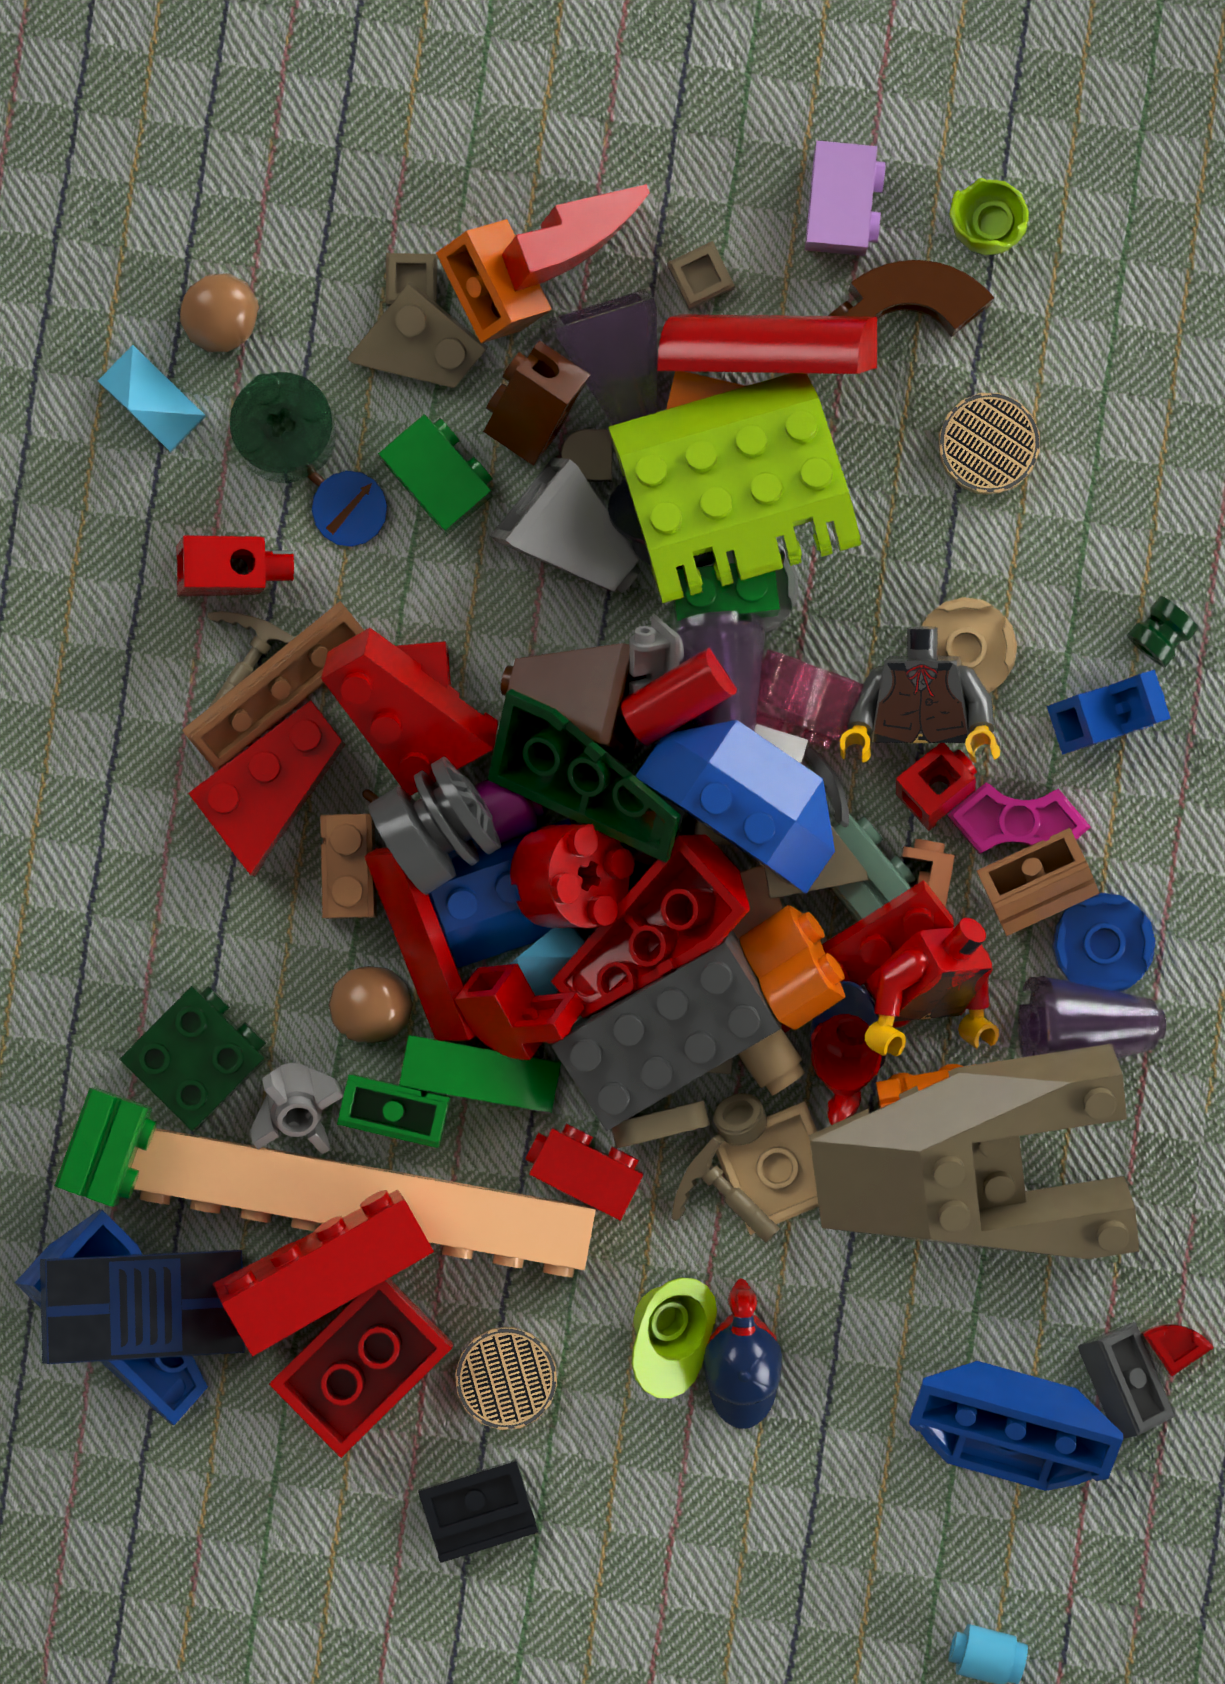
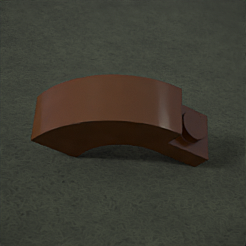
M905 260L879 266L852 281L848 291L858 303L853 307L849 301H846L828 316H870L879 319L884 315L897 311H913L931 317L952 337L991 306L995 297L976 279L952 266L927 260Z

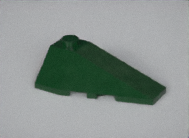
M513 689L506 692L488 780L581 824H593L596 831L666 863L671 857L681 815L558 710Z

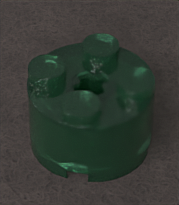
M289 372L257 375L241 390L231 409L230 433L234 445L246 465L263 479L276 483L299 481V479L305 478L321 469L333 452L336 441V427L332 411L322 391L303 376ZM284 418H288L294 431H284L281 438L277 437L273 424H281Z

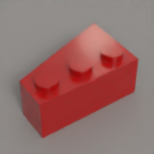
M368 628L328 651L321 679L403 790L409 795L418 792L414 775L422 770L436 782L431 764L442 757H446L456 769H459L494 749L498 721L487 712L483 715L459 698L460 693L448 684L445 687L421 670V664L372 628Z
M310 700L188 794L247 872L255 877L273 848L288 830L299 810L314 792L346 744L318 707Z

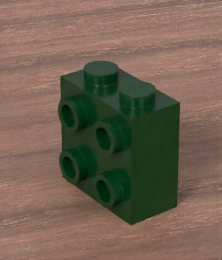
M191 986L119 1059L191 1131L198 1130L268 1059L260 1050L266 1044L264 1039L246 1022L238 1028L224 1014L230 1006L209 986L203 992L197 986Z

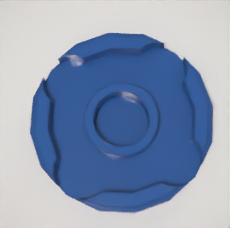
M1100 893L1064 910L1054 929L1052 949L1057 967L1070 983L1085 992L1108 995L1127 990L1143 977L1153 961L1156 940L1151 921L1137 905L1121 895Z

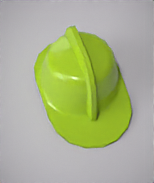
M680 1277L668 1281L660 1287L651 1289L640 1299L635 1308L633 1323L636 1338L632 1352V1369L635 1380L642 1390L655 1398L671 1399L683 1394L695 1382L702 1368L706 1346L709 1343L715 1325L717 1306L715 1296L709 1287L695 1278Z

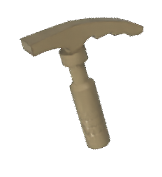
M227 611L209 612L207 617L213 622L220 623L224 621L232 625L238 623L247 630L253 628L257 633V637L254 636L249 644L252 648L242 662H237L209 707L254 671L253 668L262 654L267 655L271 649L270 641L288 644L295 637L260 618Z
M719 1133L709 1141L687 1168L674 1199L672 1219L677 1221L683 1216L686 1211L685 1204L691 1196L689 1191L698 1184L696 1178L701 1177L709 1187L713 1184L725 1196V1203L767 1243L780 1228L740 1188H734L722 1176L724 1172L717 1165H712V1159L716 1151L725 1141Z

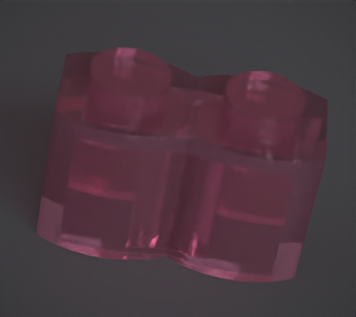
M768 649L746 710L755 713L754 723L778 731H782L784 724L803 731L801 738L807 739L808 743L829 750L832 742L840 744L842 734L847 731L850 714L858 702L864 684Z

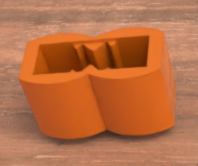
M787 905L741 936L739 940L745 957L758 977L763 995L775 1017L784 1025L797 1030L845 998L841 981L845 979V976L836 959L831 954H825L820 940L825 935L817 919L810 912L802 913L794 907Z

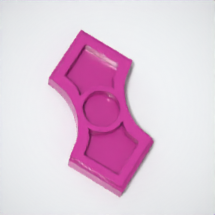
M986 782L946 815L978 854L1002 843H1021L1031 846L1042 840L1047 841L1051 836L1068 828L1071 829L1077 840L1091 828L1059 788L1038 799L1019 800L1001 794Z

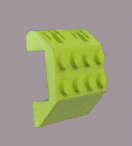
M789 373L608 427L622 475L625 476L649 553L652 573L662 604L684 598L676 567L681 565L690 594L694 595L702 592L701 586L703 583L699 569L696 568L693 557L712 551L716 577L721 582V585L725 586L733 583L726 554L729 551H732L741 581L783 568L776 537L781 536L790 566L802 563V551L794 531V527L811 522L814 532V544L821 557L833 554L826 525L827 522H831L834 537L840 551L862 545L849 489L820 399L807 373Z

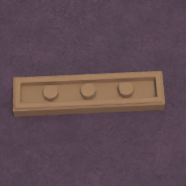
M339 601L182 729V731L217 771L324 684L321 677L328 651L363 632L364 629L342 602Z

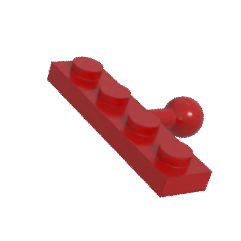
M923 880L826 941L822 946L825 954H831L842 968L845 979L842 981H851L859 986L863 984L876 1000L866 980L915 933L928 929L953 928V916ZM911 1020L893 1022L892 1027L901 1028ZM784 1024L781 1026L785 1033L792 1029Z

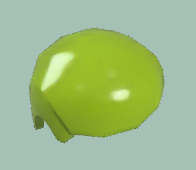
M978 178L964 190H957L954 193L949 217L957 240L971 252L987 256L1003 253L1021 240L1028 227L1029 210L1022 193L1006 181Z

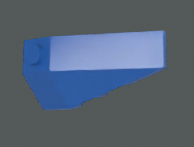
M99 1209L49 1244L15 1281V1284L41 1308L40 1259L142 1253L138 1245L103 1210ZM193 1356L100 1361L171 1425H175L208 1388Z

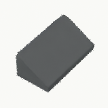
M1136 1322L1124 1325L1078 1346L1107 1418L1123 1433V1439L1138 1436L1175 1417Z

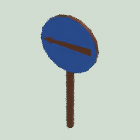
M257 418L250 419L249 425L319 487L313 497L312 514L316 527L325 538L337 545L353 547L365 544L379 534L386 522L388 506L384 491L374 479L361 472L343 471L333 474L325 480Z

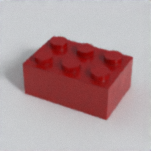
M388 1278L357 1296L269 1385L342 1458L453 1348L454 1343Z

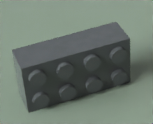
M732 930L712 950L592 1016L579 1018L571 1027V1032L563 1040L552 1043L551 1046L604 1129L608 1131L780 1030L783 1023L777 1020L769 1007L760 987L759 979L748 963L740 941Z

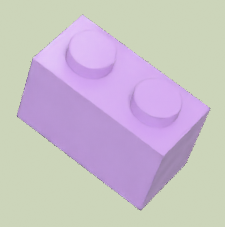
M816 141L805 250L865 256L868 242L878 243L881 212L871 211L873 192H883L885 162L876 161L878 146Z

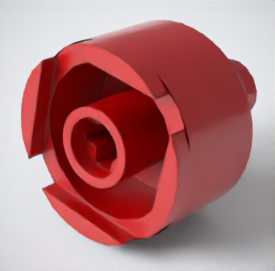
M593 824L544 826V828L537 832L529 833L517 846L510 869L511 885H517L521 901L516 902L520 911L531 922L548 928H595L610 925L615 921L618 913L617 905L628 893L629 879L635 865L634 858L628 849L623 848L618 840L596 831Z

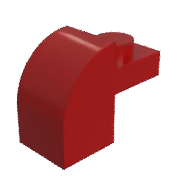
M518 963L477 968L454 999L467 1024L483 1043L502 1055L519 1060H530L542 1042L551 1044L563 1040L571 1032V1027L585 1008L577 992L535 996Z

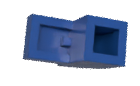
M1155 670L1141 673L1109 686L1081 693L1047 706L1062 755L1171 719Z

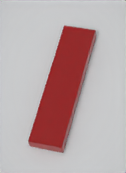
M388 848L373 850L364 857L434 1038L441 1041H465L472 1039L476 1035L467 1024L454 1000L463 988V983L429 895L423 894L412 883Z

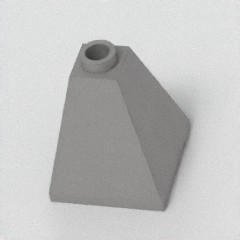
M552 457L490 535L492 539L504 546L612 592L616 589L620 593L625 592L641 571L635 566L639 561L638 557L625 537L614 528L608 511L579 467L570 459Z

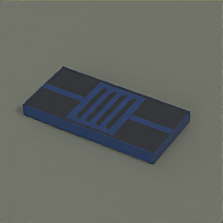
M242 1250L40 1259L42 1363L63 1364L245 1353L244 1342L224 1309L213 1285L214 1282L243 1268Z

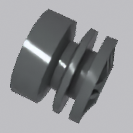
M442 757L431 764L439 787L423 770L414 775L417 791L421 799L415 801L411 795L398 785L368 804L370 815L386 846L408 878L425 895L456 876L454 865L449 855L451 851L455 850L463 860L472 866L480 861L472 838L488 855L502 847L493 825L492 815L481 795L466 776H463L446 757Z

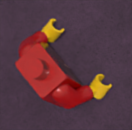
M963 918L955 928L921 930L906 941L866 980L876 998L874 1013L879 1014L878 1021L871 1024L865 1033V1042L870 1049L882 1056H885L887 1052L895 1057L899 1056L905 1048L906 1036L901 1031L892 1027L893 1022L961 1016L966 1009L969 1010V1014L961 1020L958 1027L961 1038L976 1049L979 1047V1036L990 1046L996 1044L999 1037V1029L992 1022L984 1018V1009L989 1007L988 979L993 969L989 954L982 946L986 939V932L981 924L971 918Z

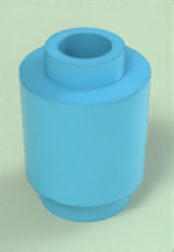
M967 1624L964 1633L955 1632L950 1646L948 1661L956 1663L957 1675L992 1684H1007V1682L1019 1684L1027 1660L1028 1645L1017 1642V1637L1014 1635Z

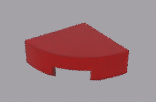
M1163 1324L1141 1332L1170 1376H1174L1214 1348L1204 1336L1181 1325Z

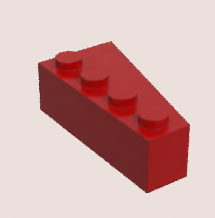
M387 1190L377 1192L365 1199L360 1204V1209L343 1218L342 1216H337L324 1222L313 1233L289 1243L264 1258L213 1283L224 1309L252 1357L434 1252L399 1190L390 1194Z

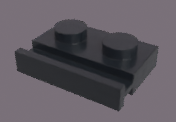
M517 1459L418 1490L440 1563L526 1537L539 1531Z

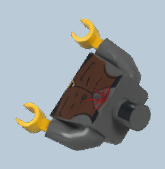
M929 626L908 627L907 656H889L884 661L883 666H878L871 670L854 697L847 727L848 730L840 738L841 758L845 759V751L850 745L858 744L863 747L862 763L867 762L871 756L869 738L871 734L872 743H965L973 763L977 762L975 757L976 749L984 744L990 745L994 760L1000 756V749L993 734L994 719L990 694L975 671L968 666L962 665L960 656H938V628Z

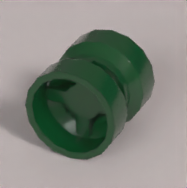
M1160 596L1150 607V616L1147 620L1136 623L1127 634V637L1148 658L1165 668L1175 657L1177 645L1181 641H1188L1199 628L1182 609L1167 598Z

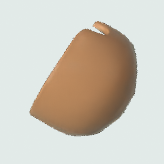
M230 273L209 274L191 285L187 290L181 303L180 322L190 342L207 352H229L238 348L240 344L245 343L251 336L259 310L258 300L248 283Z
M366 966L348 971L334 984L328 1005L334 1026L341 1034L346 1035L347 1039L356 1042L376 1043L386 1042L394 1038L409 1023L413 1002L408 985L396 973L387 968Z

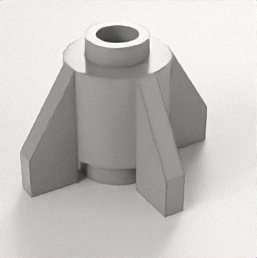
M300 1063L280 1065L265 1075L262 1081L266 1097L250 1130L252 1144L257 1149L262 1148L279 1137V1129L284 1134L292 1137H300L307 1134L308 1140L322 1155L331 1150L328 1136L320 1118L323 1109L343 1097L340 1083L335 1078Z

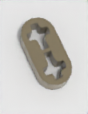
M702 1100L628 1118L611 1129L616 1148H621L710 1125L705 1101Z

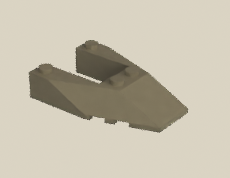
M1112 1044L957 1067L948 1072V1078L918 1091L916 1086L899 1094V1100L872 1113H869V1109H866L809 1135L822 1228L1081 1259H1094L1139 1252L1136 1209L1125 1176L1025 1191L1019 1136L1127 1119L1123 1074Z

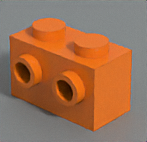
M507 219L467 230L436 252L481 344L520 332L552 310L540 284L516 292L513 288L501 255L515 237Z

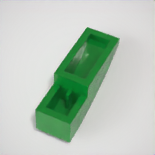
M408 1035L399 1086L552 1113L561 1062L534 1057L530 1060H519L507 1057L491 1049Z

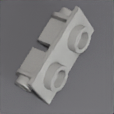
M657 615L651 616V627H637L635 634L629 638V673L633 677L646 675L644 679L629 682V695L677 667L683 659L684 648L680 636Z

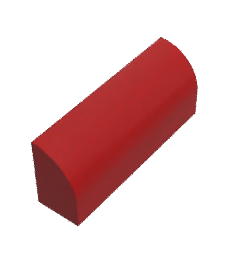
M674 315L666 320L662 329L658 349L657 371L860 374L877 368V317Z

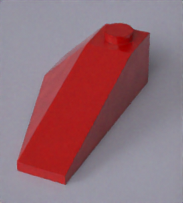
M706 834L678 836L674 841L670 859L666 863L658 859L617 905L618 913L615 921L607 926H599L556 974L551 983L560 993L577 992L585 1007L580 1015L582 1018H588L712 950L724 940L750 910L740 871Z

